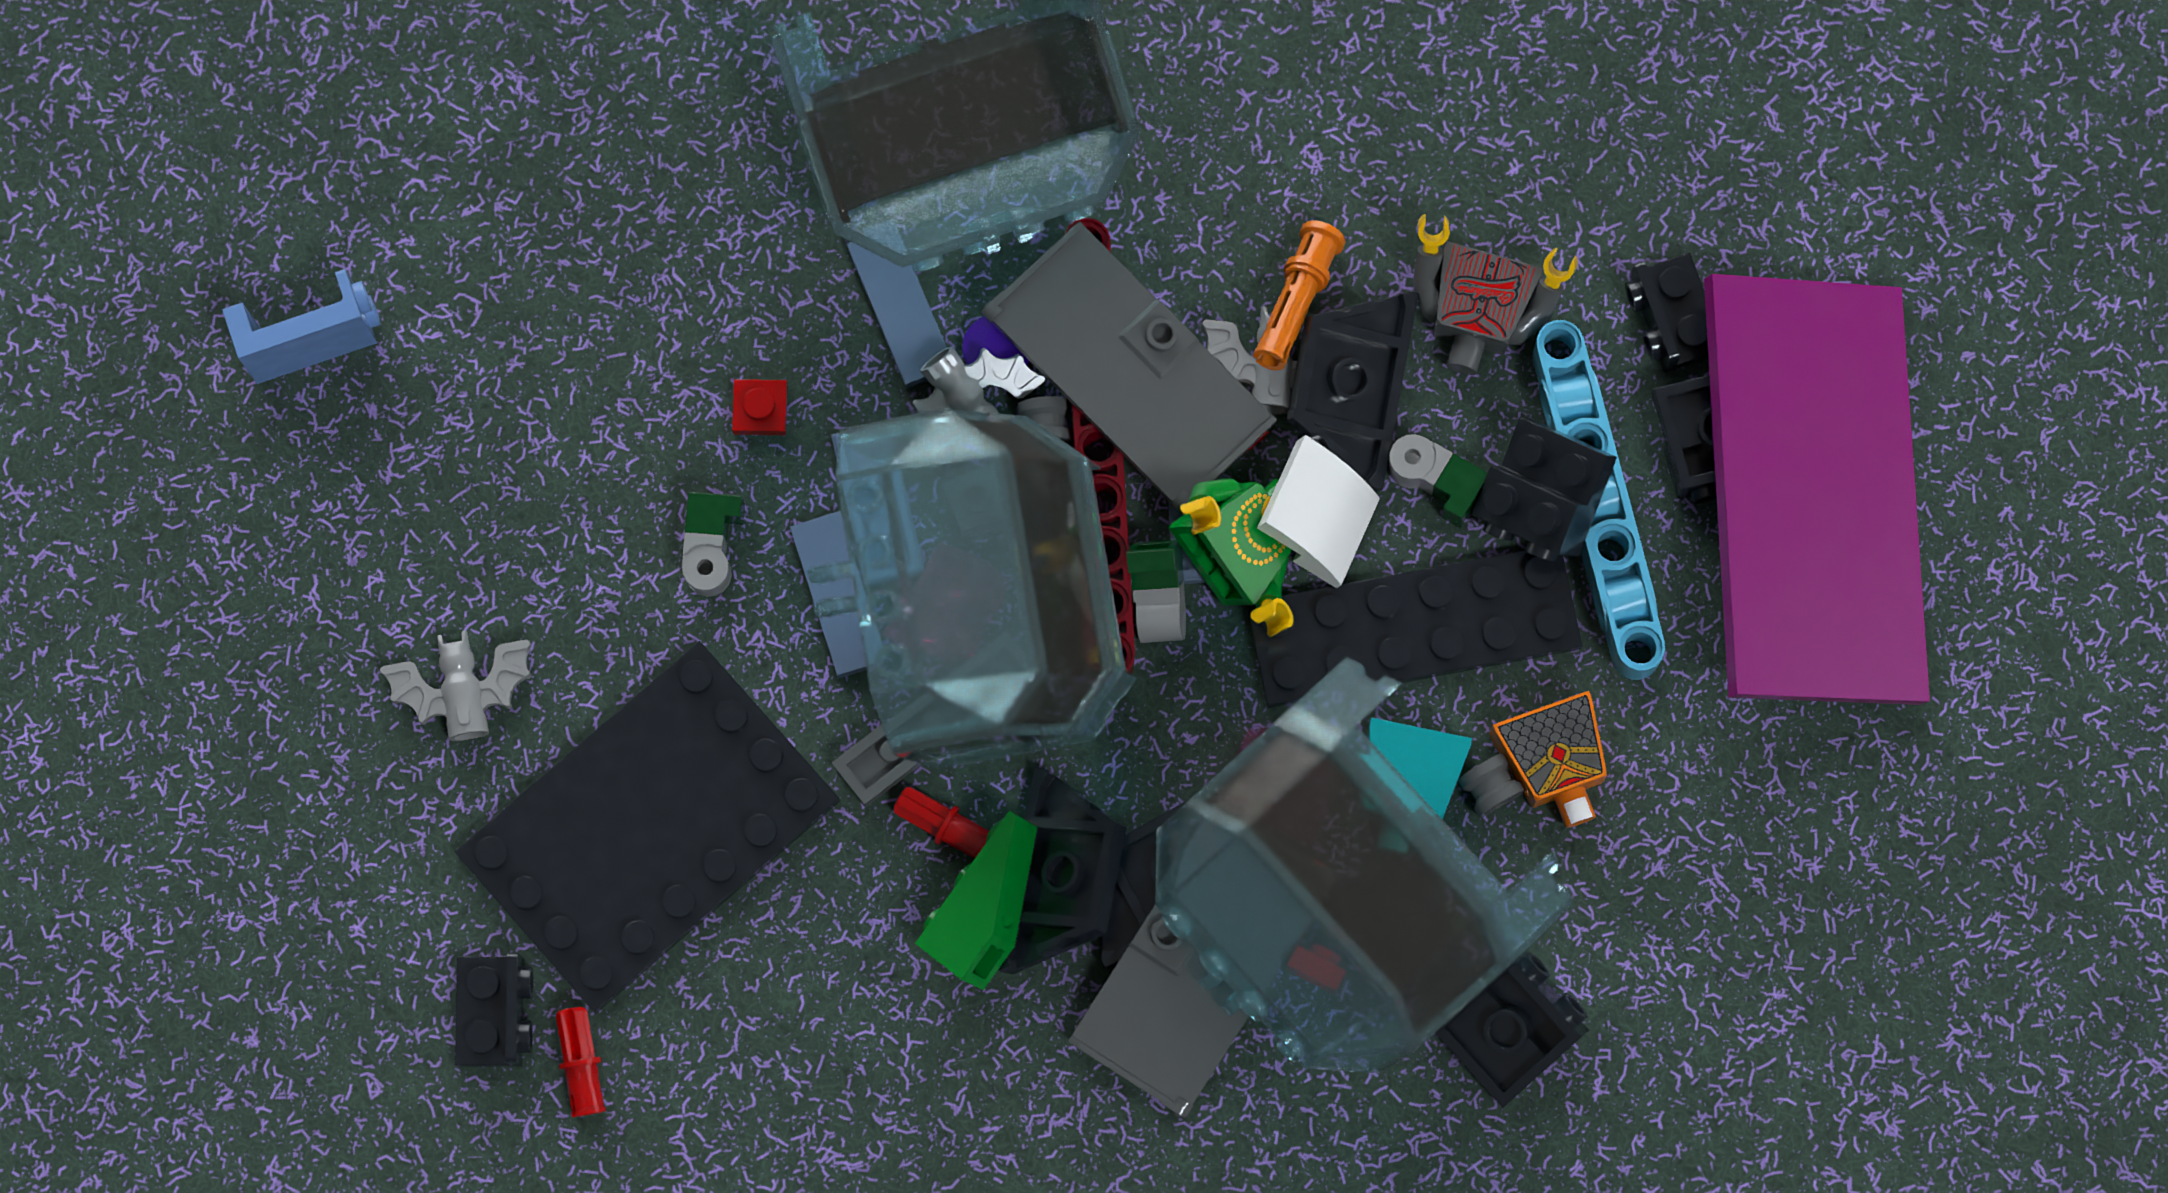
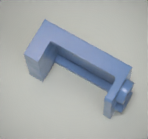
M346 269L337 271L335 275L343 296L340 302L264 328L259 327L243 302L222 309L238 359L254 381L259 384L376 344L377 341L372 328L381 325L374 301L371 295L368 296L363 281L353 283Z

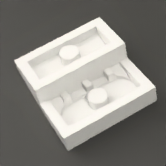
M1305 435L1296 441L1257 529L1295 551L1294 563L1338 588L1343 583L1380 498L1350 466Z

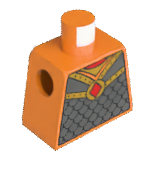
M1589 691L1493 724L1489 732L1490 738L1499 754L1503 753L1509 762L1508 769L1514 779L1519 780L1525 788L1523 794L1531 808L1555 800L1565 828L1583 824L1596 817L1586 789L1602 784L1607 777L1593 701Z

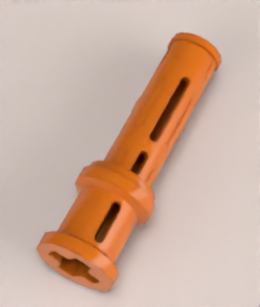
M1316 220L1305 222L1299 232L1301 242L1295 256L1288 258L1283 269L1286 279L1284 288L1267 322L1263 336L1260 338L1253 353V358H1257L1256 362L1266 369L1274 371L1284 369L1315 294L1327 287L1331 277L1328 271L1334 256L1340 254L1346 242L1344 235L1328 223Z

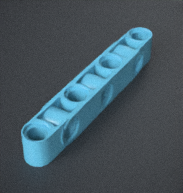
M1554 320L1547 323L1539 331L1532 351L1540 400L1548 427L1578 440H1588L1596 448L1617 457L1582 547L1581 556L1599 624L1605 633L1613 665L1623 677L1631 680H1642L1650 676L1657 669L1665 653V641L1658 618L1654 589L1595 372L1591 367L1584 337L1580 329L1573 323L1565 320ZM1551 340L1562 341L1569 346L1571 355L1565 359H1555L1546 352L1544 345ZM1603 540L1618 542L1624 550L1625 557L1619 561L1606 560L1598 551V543ZM1631 641L1644 643L1651 651V661L1643 664L1632 662L1625 653V644Z

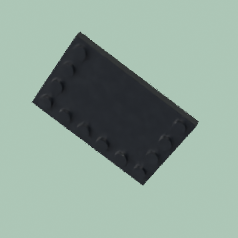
M699 641L454 852L590 1009L597 1014L841 800Z

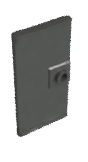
M1081 222L1072 227L1006 290L1001 291L992 301L987 302L981 311V314L990 323H993L1171 503L1180 515L1183 514L1180 506L1188 503L1195 484L1217 480L1277 421L1199 342L1198 338L1160 300L1156 299Z
M1223 798L1068 1042L1158 1099L1161 1104L1171 1109L1175 1116L1186 1119L1194 1107L1193 1103L1332 885H1335L1342 875L1339 867L1334 863L1328 864L1316 855L1313 856Z

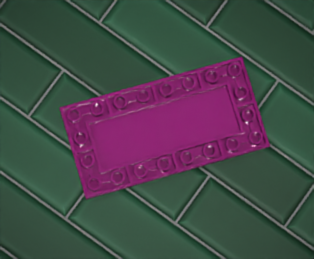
M1724 274L1709 275L1704 278L1728 698L1922 705L1930 702L1902 287Z

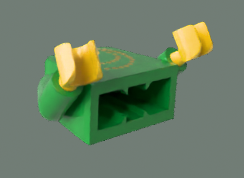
M1232 478L1199 482L1192 488L1188 503L1180 506L1183 516L1173 522L1168 527L1223 606L1256 604V609L1250 614L1251 618L1255 623L1266 622L1267 635L1269 637L1290 628L1293 625V614L1287 603L1282 600L1281 590L1289 562L1288 556L1292 549L1257 529L1279 479H1273L1265 488L1257 482L1239 483Z

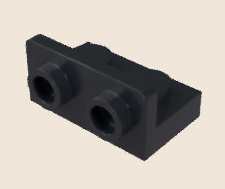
M1691 253L1647 266L1645 261L1634 264L1629 275L1630 281L1625 283V291L1633 312L1642 311L1648 329L1643 331V340L1652 361L1660 359L1664 373L1708 359L1705 291Z
M507 953V957H457L456 1067H522L523 1053L532 1052V1021H523V999H532L534 975L532 966H524V958L519 953Z

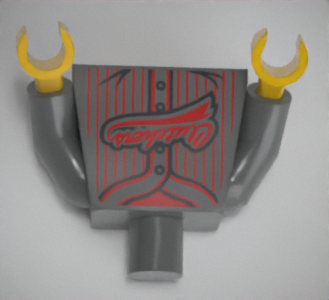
M1424 214L1418 221V236L1424 244L1420 245L1417 249L1413 277L1415 292L1419 293L1418 302L1422 315L1428 321L1434 323L1433 336L1453 341L1447 367L1461 374L1476 375L1484 350L1504 355L1509 345L1524 344L1550 321L1564 290L1561 282L1570 279L1577 269L1578 260L1575 256L1569 266V270L1558 271L1552 263L1558 248L1550 251L1544 260L1543 268L1452 243L1447 241L1450 234L1447 217L1444 216L1443 230L1437 235H1430L1424 230L1426 223V214ZM1445 243V247H1444V251H1443V249H1442L1441 247H1439V246H1441V245H1443V244ZM1544 270L1546 276L1541 277L1542 271Z

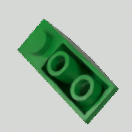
M1010 810L1003 820L998 821L990 829L986 837L985 846L972 864L967 865L958 874L954 884L955 888L943 905L933 911L926 919L923 933L915 942L917 946L959 979L981 990L985 989L1015 947L1037 827Z

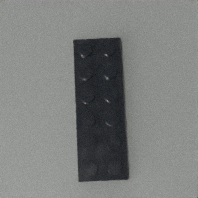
M1526 550L1342 584L1338 588L1331 586L1282 595V600L1287 603L1292 611L1293 625L1272 637L1267 635L1265 621L1255 623L1251 618L1250 614L1256 609V604L1247 605L1267 708L1581 650L1583 647L1563 555H1558L1556 561H1549L1537 557Z

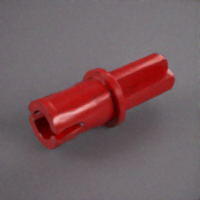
M906 787L898 797L894 806V813L934 836V843L940 845L943 841L975 859L986 844V837L989 831L959 814L960 808L956 805L950 809L913 787Z
M572 1007L560 1010L556 1014V1022L563 1063L558 1064L559 1070H564L571 1118L606 1112L597 1063H601L602 1060L601 1057H595L588 1012L585 1007Z

